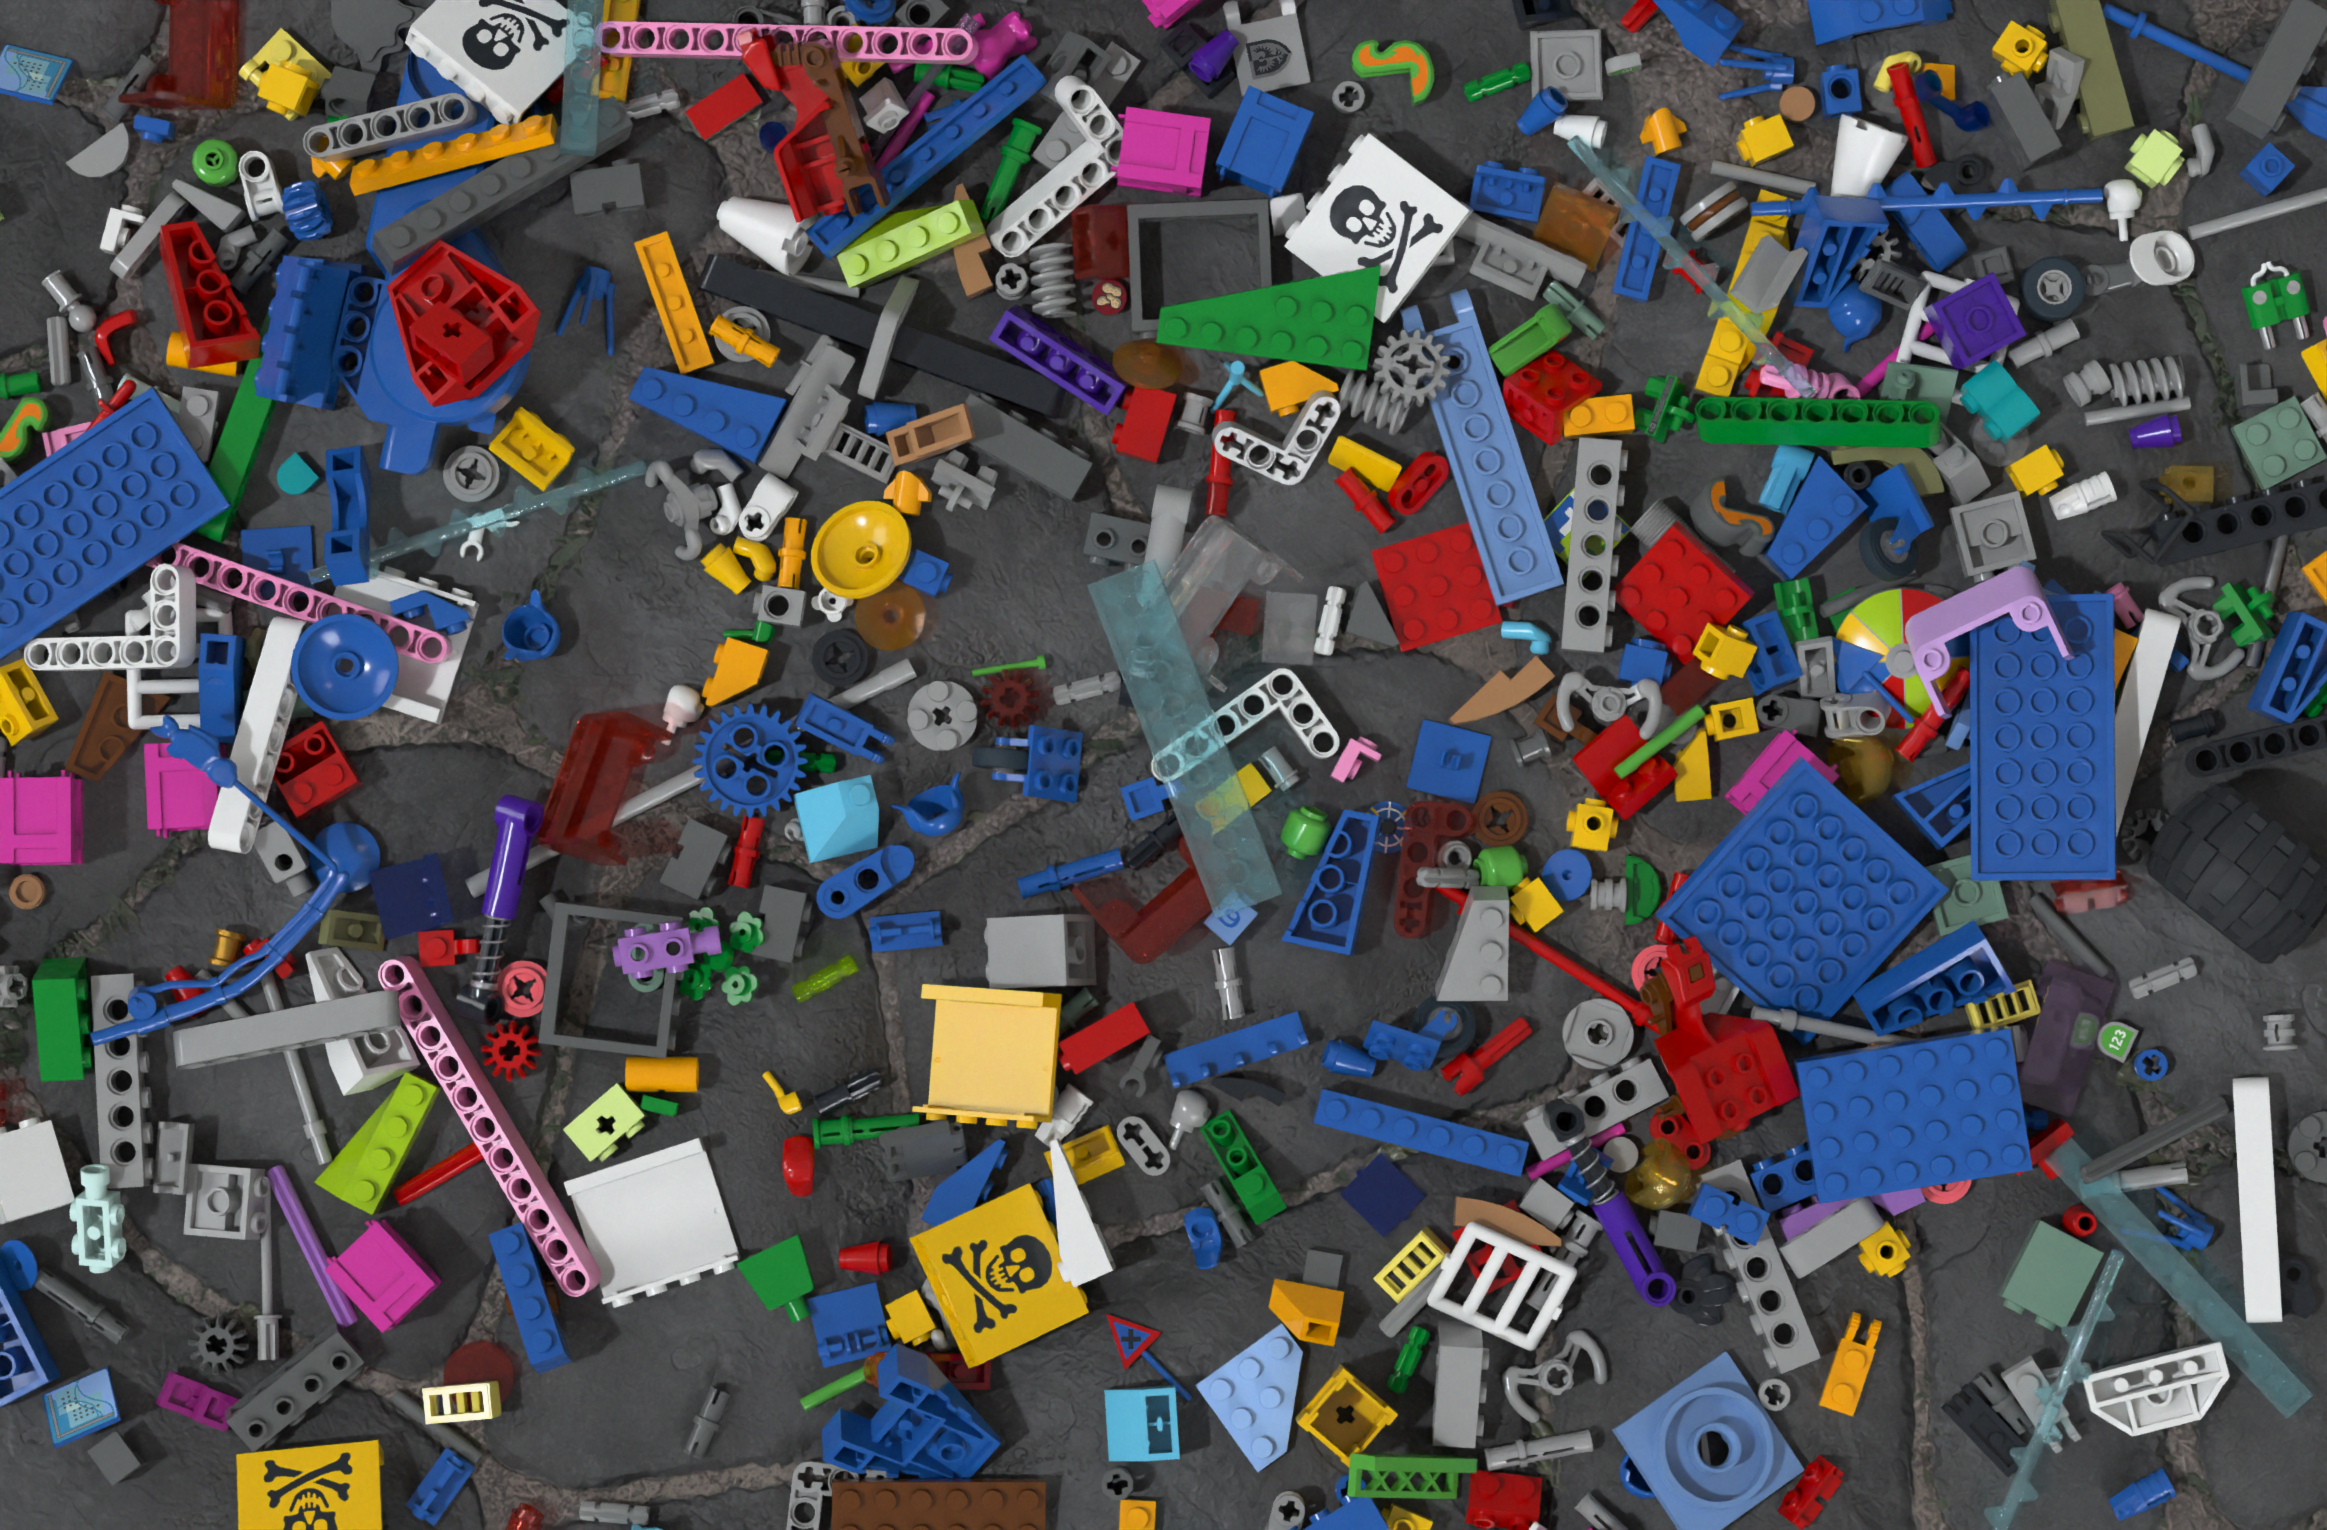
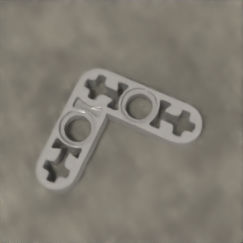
M901 275L879 319L857 394L875 400L885 374L896 334L911 307L919 280Z
M1321 390L1313 393L1308 398L1282 444L1232 421H1223L1216 425L1212 432V442L1217 452L1222 456L1282 484L1295 485L1304 478L1341 413L1340 405L1335 395L1330 391ZM1328 402L1331 410L1329 412L1322 411L1319 416L1316 408L1317 405L1324 406ZM1317 418H1318V421H1319V423H1320V425H1321L1322 427H1319V426L1315 423V421L1317 420ZM1311 430L1315 432L1316 437L1311 444L1303 446L1297 443V437L1302 431ZM1233 432L1236 441L1243 444L1242 451L1239 445L1232 441H1228L1224 445L1221 437L1223 435L1229 436ZM1262 445L1267 447L1268 454L1264 459L1255 461L1249 457L1250 451L1255 446ZM1276 456L1279 462L1290 465L1294 461L1295 471L1288 470L1285 474L1282 466L1274 462Z
M809 1460L800 1463L792 1476L786 1530H792V1525L801 1529L814 1528V1530H819L823 1495L832 1496V1479L835 1478L838 1472L848 1470L822 1461ZM807 1467H812L813 1474L824 1476V1468H830L832 1471L828 1478L829 1490L822 1489L824 1481H813L811 1487L805 1486V1480L799 1479V1473H805ZM866 1469L867 1475L865 1479H877V1475L884 1476V1479H895L893 1477H886V1471ZM848 1471L853 1475L854 1479H860L859 1473ZM801 1502L810 1503L815 1509V1516L809 1522H801L795 1516V1508Z

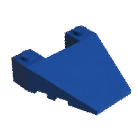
M897 1343L877 1365L879 1397L887 1399V1402L870 1420L840 1408L822 1429L824 1462L853 1473L865 1474L866 1469L886 1471V1477L898 1478L899 1473L919 1475V1479H970L1001 1444V1438L927 1355Z

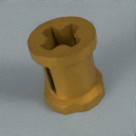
M216 928L215 934L218 936L213 956L208 957L207 962L228 967L237 961L241 943L246 941L247 935Z

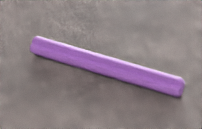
M277 1165L269 1169L265 1175L270 1181V1186L339 1327L346 1328L356 1323L358 1317L346 1293L324 1271L330 1265L326 1261L328 1256L284 1166Z

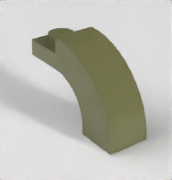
M1835 446L1836 450L1828 454V462L1831 468L1848 466L1854 462L1879 464L1891 469L1903 463L1920 498L1937 496L1945 492L1936 466L1920 448Z

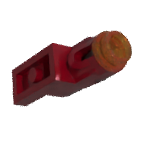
M876 1352L874 1355L868 1356L864 1363L865 1380L878 1388L877 1365L888 1352ZM920 1352L932 1360L957 1390H990L991 1360L968 1368L962 1353Z

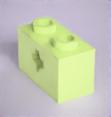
M616 1083L563 1130L590 1162L595 1161L597 1158L603 1162L618 1149L614 1143L624 1135L630 1139L645 1126L641 1120L647 1114L633 1097L626 1092L621 1083ZM602 1117L606 1119L614 1117L616 1122L612 1125L615 1130L613 1133L610 1131L602 1133L599 1130L603 1125L600 1120Z

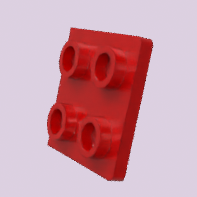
M1551 350L1505 378L1502 396L1510 418L1550 446H1553L1561 441L1564 413L1602 390V382L1556 350Z
M1623 714L1619 719L1610 724L1572 758L1601 799L1606 801L1607 807L1614 809L1613 812L1624 821L1678 776L1677 772L1668 762L1658 754H1655L1623 780L1619 778L1614 768L1647 743V740L1640 737L1638 728L1626 714Z

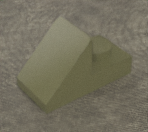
M327 909L324 917L321 919L318 944L383 952L388 917Z

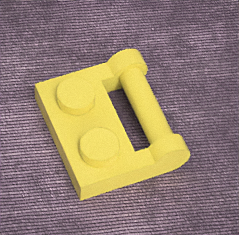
M282 28L276 32L252 59L244 64L238 73L245 81L250 80L258 87L260 77L263 74L260 71L266 63L269 65L273 63L279 66L281 60H285L312 72L310 79L319 84L315 97L321 92L324 79H330L332 75ZM288 110L284 117L291 122L299 114Z

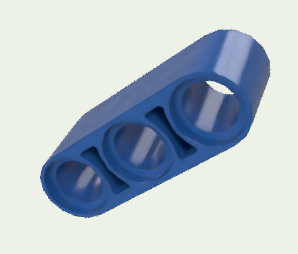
M1907 171L1883 188L1888 197L1927 195L1915 178ZM1939 209L1921 210L1914 224H1907L1899 211H1889L1936 272L1941 273L1968 252L1960 236Z

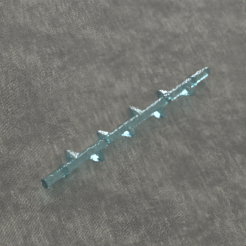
M1578 135L1574 136L1567 145L1590 169L1589 172L1591 174L1594 173L1623 204L1618 221L1621 224L1639 221L1667 251L1662 266L1666 270L1682 267L1712 299L1707 316L1711 320L1728 317L1755 345L1756 350L1752 362L1756 366L1772 364L1779 371L1778 375H1783L1805 400L1810 398L1816 390L1793 366L1794 363L1788 361L1759 330L1764 315L1761 312L1757 314H1744L1715 283L1720 266L1716 262L1699 266L1670 235L1674 219L1671 216L1655 218L1626 188L1631 171L1627 167L1610 170L1604 164L1605 161L1599 159Z
M641 460L611 471L607 469L605 473L594 475L587 468L580 467L578 468L575 483L536 496L522 485L517 486L512 504L469 517L457 508L452 510L448 525L409 538L396 527H393L389 530L387 544L370 550L369 578L371 580L377 578L380 562L421 548L431 556L437 557L440 555L443 541L484 527L497 538L504 536L508 519L547 506L559 515L566 514L569 499L608 486L615 487L617 483L644 475L647 471L645 462ZM326 565L307 571L311 585L331 578Z
M2112 1249L2099 1281L2095 1282L2096 1288L2080 1326L2063 1327L2061 1331L2071 1347L2054 1386L2037 1387L2035 1395L2045 1407L2028 1447H2014L2010 1450L2009 1454L2019 1468L2003 1505L1985 1508L1983 1514L1993 1526L1992 1530H2008L2019 1502L2033 1501L2038 1497L2037 1491L2029 1482L2031 1474L2044 1444L2061 1442L2063 1438L2054 1421L2071 1381L2088 1380L2090 1372L2080 1360L2096 1323L2112 1321L2115 1317L2106 1299L2109 1292H2112L2114 1289L2112 1285L2124 1260L2125 1254Z

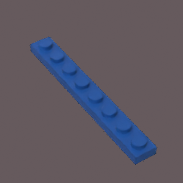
M1023 54L879 171L883 175L890 196V204L883 208L879 206L872 185L867 183L856 189L863 209L860 215L853 217L847 203L843 204L845 210L829 216H823L809 227L805 233L824 256L830 260L1046 85L1045 77Z

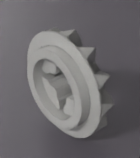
M738 306L722 314L733 323L738 321L739 325H742L745 329L748 327L751 329L757 328L754 330V334L769 343L771 338L769 324L766 318L756 309ZM714 336L717 348L727 359L739 363L756 360L744 353L742 355L736 353L734 347Z
M462 447L453 452L445 463L443 470L444 483L449 492L461 501L479 502L491 496L499 484L500 468L490 452L481 447ZM476 460H478L477 472L486 479H474L472 484H469L468 489H466L468 485L466 483L467 477L462 475L463 473L459 472L458 468L470 470L472 465H475Z

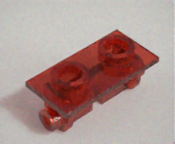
M1696 656L1660 687L1662 704L1665 706L1668 704L1677 717L1720 679L1701 669L1702 661Z
M2116 872V880H2060V882L2050 883L2057 897L2054 899L2055 910L2057 913L2063 912L2064 915L2089 911L2088 898H2093L2095 909L2120 906L2121 902L2127 901L2125 888H2128V885L2120 872Z

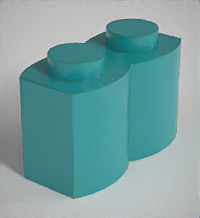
M1993 360L1964 383L1960 389L1962 394L1960 397L1961 403L1971 414L1976 412L1983 418L1985 422L1983 428L1994 441L1999 439L2002 443L2006 444L2040 415L2036 405L2017 386L2009 373L1996 360Z

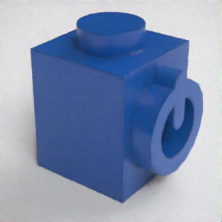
M917 549L916 552H910L906 566L897 578L903 580L904 585L937 599L939 592L946 593L954 574L949 573L951 568L949 563Z
M1632 638L1631 644L1623 646L1617 681L1631 683L1632 687L1638 684L1640 680L1647 678L1657 682L1660 688L1662 681L1668 682L1672 662L1666 661L1668 652H1665L1666 645Z

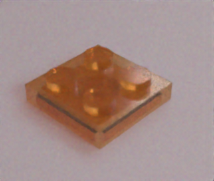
M1555 181L1531 240L1539 241L1546 247L1564 255L1575 257L1578 261L1585 263L1588 270L1594 272L1620 208Z

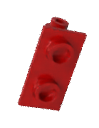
M1818 1455L1815 1461L1806 1467L1803 1477L1794 1489L1785 1495L1782 1505L1777 1512L1801 1530L1806 1525L1810 1527L1823 1508L1821 1504L1815 1501V1498L1819 1494L1828 1501L1840 1484H1842L1841 1478L1844 1473L1825 1458Z

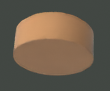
M1801 86L1787 89L1779 100L1781 115L1792 123H1800L1807 120L1815 108L1814 96L1808 89Z
M23 874L16 877L9 888V896L13 904L26 910L39 907L44 902L47 894L44 882L39 877L31 874Z

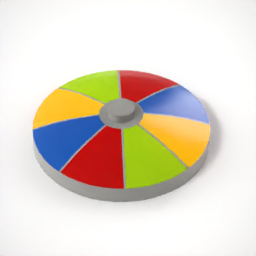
M1889 588L1873 593L1856 604L1843 619L1835 638L1885 655L1868 672L1913 718L1916 716L1920 718L1932 701L1915 667L1905 636V626L1913 615L1945 600L1936 594L1918 588ZM1969 631L1945 642L1951 657V664L1943 676L1935 679L1940 690L1957 670L1959 664L1970 671ZM1833 651L1835 680L1841 693L1878 692L1864 677L1847 692ZM1891 707V713L1885 727L1909 729L1914 726V723H1908ZM1866 710L1870 716L1879 717L1876 712Z

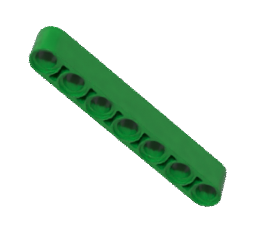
M269 310L259 333L261 337L259 357L249 360L208 469L232 507L193 532L219 543H223L228 535L278 400L256 396V387L254 385L255 374L261 367L264 354L261 349L262 340L268 332L271 320Z
M1706 397L1700 400L1695 407L1697 434L1706 443L1928 448L1936 445L1941 438L1940 410L1936 404L1929 401Z

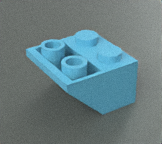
M1175 1385L1104 1390L1109 1461L1180 1459Z

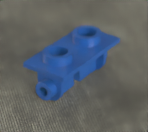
M940 911L869 917L872 953L943 946Z
M446 1447L405 1506L413 1511L412 1514L422 1521L425 1519L434 1526L476 1467Z

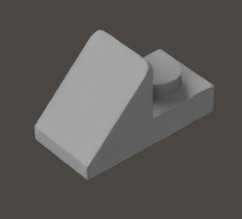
M1828 636L1795 642L1792 649L1803 673L1798 678L1800 698L1810 700L1836 694L1832 637Z

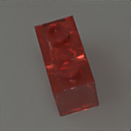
M1092 204L1075 208L1071 211L1075 280L1103 281L1129 277L1130 263L1126 206Z

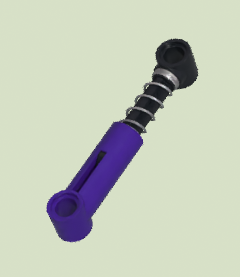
M506 794L500 798L494 814L495 823L499 829L481 911L487 917L486 925H482L485 928L483 940L479 941L482 944L480 956L475 957L479 960L477 971L472 973L475 976L471 979L470 984H466L460 989L455 1001V1010L458 1017L487 1026H494L498 1023L504 1011V996L497 990L498 982L496 981V976L501 972L499 967L500 958L505 955L502 947L503 942L508 940L505 935L506 927L511 925L510 920L516 919L532 838L539 831L544 820V809L541 803L511 794Z
M1566 1099L1552 1100L1543 1111L1544 1124L1555 1135L1557 1141L1561 1142L1563 1147L1568 1148L1573 1157L1570 1161H1575L1580 1170L1578 1175L1582 1174L1588 1185L1586 1189L1590 1188L1595 1198L1591 1207L1630 1276L1636 1293L1645 1302L1654 1307L1667 1305L1676 1294L1675 1282L1665 1269L1622 1189L1613 1188L1615 1183L1608 1179L1606 1175L1607 1168L1601 1166L1598 1160L1599 1153L1594 1152L1591 1148L1592 1141L1586 1138L1587 1131L1585 1129L1583 1112ZM1569 1110L1571 1113L1570 1122L1566 1126L1557 1127L1556 1118L1561 1111ZM1632 1241L1646 1265L1645 1268L1642 1267L1630 1245ZM1654 1279H1661L1662 1288L1655 1294H1649V1283Z

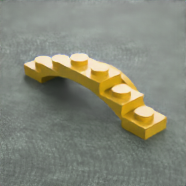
M1761 189L1756 202L1785 201L1787 197ZM1786 215L1751 216L1739 259L1694 390L1714 397H1729L1735 378L1746 368L1762 344L1779 304L1774 308L1755 314L1729 292L1762 237L1770 235L1788 251L1790 250L1786 226L1789 217H1786Z

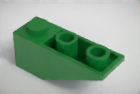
M1230 1110L1225 1111L1199 1127L1256 1226L1287 1208Z

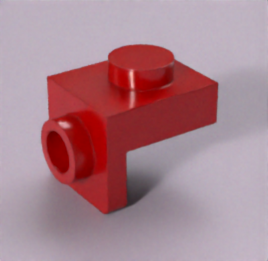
M259 937L243 949V952L246 954L245 956L257 952L272 938H265L263 941ZM290 951L285 959L274 968L283 980H288L298 972L297 968L293 965L297 961L296 957ZM255 961L249 962L244 966H250Z

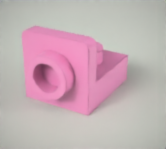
M1359 736L1357 741L1352 738L1349 739L1330 778L1340 783H1343L1346 777L1353 780L1362 763L1361 760L1357 759L1358 754L1360 753L1378 762L1382 754L1376 752L1378 745Z

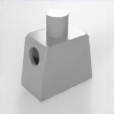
M285 811L279 814L291 824ZM272 818L259 824L254 846L275 884L285 880L293 897L311 889L312 885L304 872L308 868L310 861L302 844ZM279 855H289L293 863L289 865L283 864L279 859Z

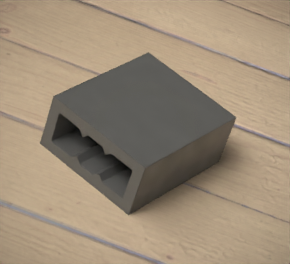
M2008 71L1991 81V84L1986 87L1987 93L1981 98V101L2020 172L2022 173L2052 157L2062 147V144L2022 71L2014 76Z

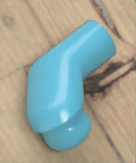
M1503 621L1502 638L1528 640L1532 642L1530 646L1532 653L1539 655L1549 653V643H1552L1550 635L1530 622Z

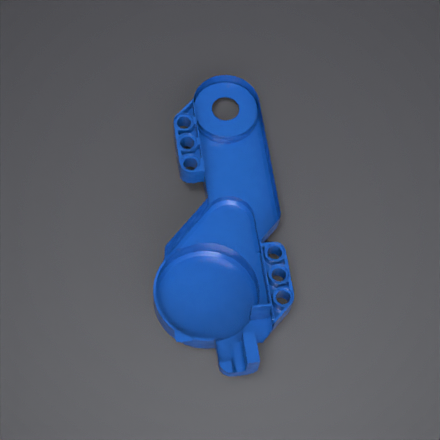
M410 50L397 106L448 93H457L471 100L463 89L442 77L433 65L424 58L416 56ZM472 101L477 108V119L470 128L388 148L385 158L397 151H412L423 148L431 142L443 143L454 140L465 133L477 134L489 131L491 128L502 123L498 122L492 113L479 102ZM535 101L530 107V117L534 115L544 116L541 106ZM463 103L456 104L452 108L451 117L453 120L463 115ZM429 111L423 112L419 116V128H423L429 123ZM393 120L390 135H392L396 130L397 125L395 120ZM505 157L377 190L366 237V248L384 274L385 280L359 276L350 282L333 350L332 366L368 420L388 425L378 465L380 469L412 476L426 473L433 462L441 428L440 425H469L468 428L472 431L491 434L496 418L495 413L501 410L514 397L524 381L529 367L531 350L478 397L437 407L430 405L413 382L387 286L407 268L391 276L372 249L375 232ZM479 226L448 243L450 246L511 280L480 232ZM372 285L374 289L372 299L368 302H363L361 298L363 289ZM364 320L366 330L361 336L356 337L354 326L358 321ZM356 354L358 357L357 367L352 371H348L346 368L347 358L350 355Z

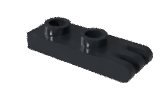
M1966 1383L1961 1389L1971 1399L1965 1402L1955 1393L1951 1399L1960 1409L1955 1412L1947 1403L1941 1409L1994 1465L2009 1478L2033 1452Z

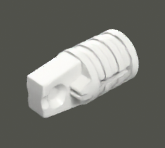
M2104 471L2099 475H2094L2089 479L2072 484L2049 497V501L2057 520L2087 513L2089 510H2094L2099 506L2107 505L2109 502L2117 501V497L2111 480Z
M1068 1083L1053 1106L1052 1123L1042 1122L1035 1136L1049 1147L1050 1141L1057 1138L1061 1141L1076 1127L1075 1125L1081 1120L1082 1115L1087 1112L1088 1107L1093 1104V1101L1079 1089Z

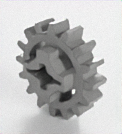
M1402 330L1398 341L1392 336L1388 337L1387 345L1389 348L1385 346L1379 347L1377 353L1382 358L1375 359L1373 367L1381 371L1375 373L1374 381L1384 382L1380 388V393L1383 394L1390 391L1392 393L1390 402L1394 403L1398 398H1402L1404 407L1408 408L1410 401L1415 400L1418 407H1422L1424 397H1427L1432 402L1436 399L1437 394L1434 389L1444 391L1446 383L1441 379H1448L1451 371L1443 367L1449 363L1450 358L1449 356H1440L1444 347L1442 343L1435 347L1431 344L1433 335L1430 334L1423 340L1420 339V330H1415L1413 337H1408L1406 331ZM1403 348H1408L1407 352L1403 355H1394V357H1392V355ZM1422 351L1428 354L1432 361L1427 360ZM1408 363L1415 364L1414 368L1417 370L1415 374L1409 373ZM1392 377H1396L1402 387L1396 384ZM1429 380H1432L1424 388L1416 390V386L1422 381L1429 382Z

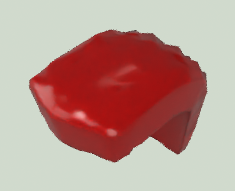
M134 309L124 310L116 315H112L96 328V334L94 335L95 343L111 367L116 365V361L110 345V338L115 332L130 325H136L138 317Z
M802 1135L792 1136L784 1140L782 1168L784 1180L792 1195L804 1197L811 1195L813 1192L815 1172L814 1139Z

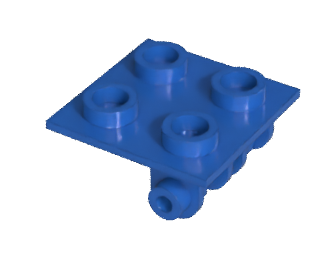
M876 1282L807 1299L818 1343L817 1349L823 1368L875 1356L879 1352H889L892 1349Z

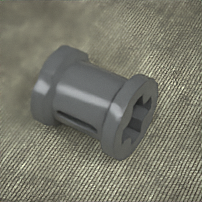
M1541 727L1535 729L1534 734L1516 741L1513 738L1507 740L1518 769L1523 768L1524 763L1542 756L1545 758L1551 757V751Z
M1115 1466L1109 1468L1102 1477L1101 1487L1103 1493L1115 1501L1127 1498L1128 1494L1133 1490L1131 1473L1123 1467ZM1120 1474L1121 1480H1127L1128 1485L1122 1486V1492L1115 1493L1114 1487H1108L1107 1482L1113 1480V1475Z

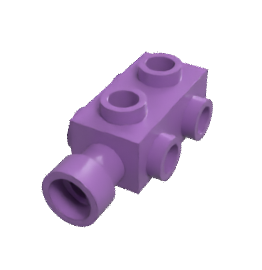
M681 920L659 924L660 931L646 933L645 926L625 929V936L618 937V945L612 946L615 967L622 966L623 974L631 973L632 979L653 976V969L667 967V973L689 970L688 964L695 962L694 954L707 952L709 956L722 953L718 925L704 927V931L690 933L689 926H681ZM674 941L680 945V952L678 954L672 955L667 951V944ZM640 947L644 950L645 957L642 960L633 959L631 951L634 948Z

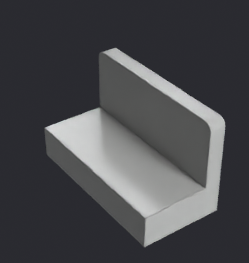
M1770 235L1762 237L1729 293L1755 314L1776 307L1805 260L1808 251L1802 247L1789 252Z

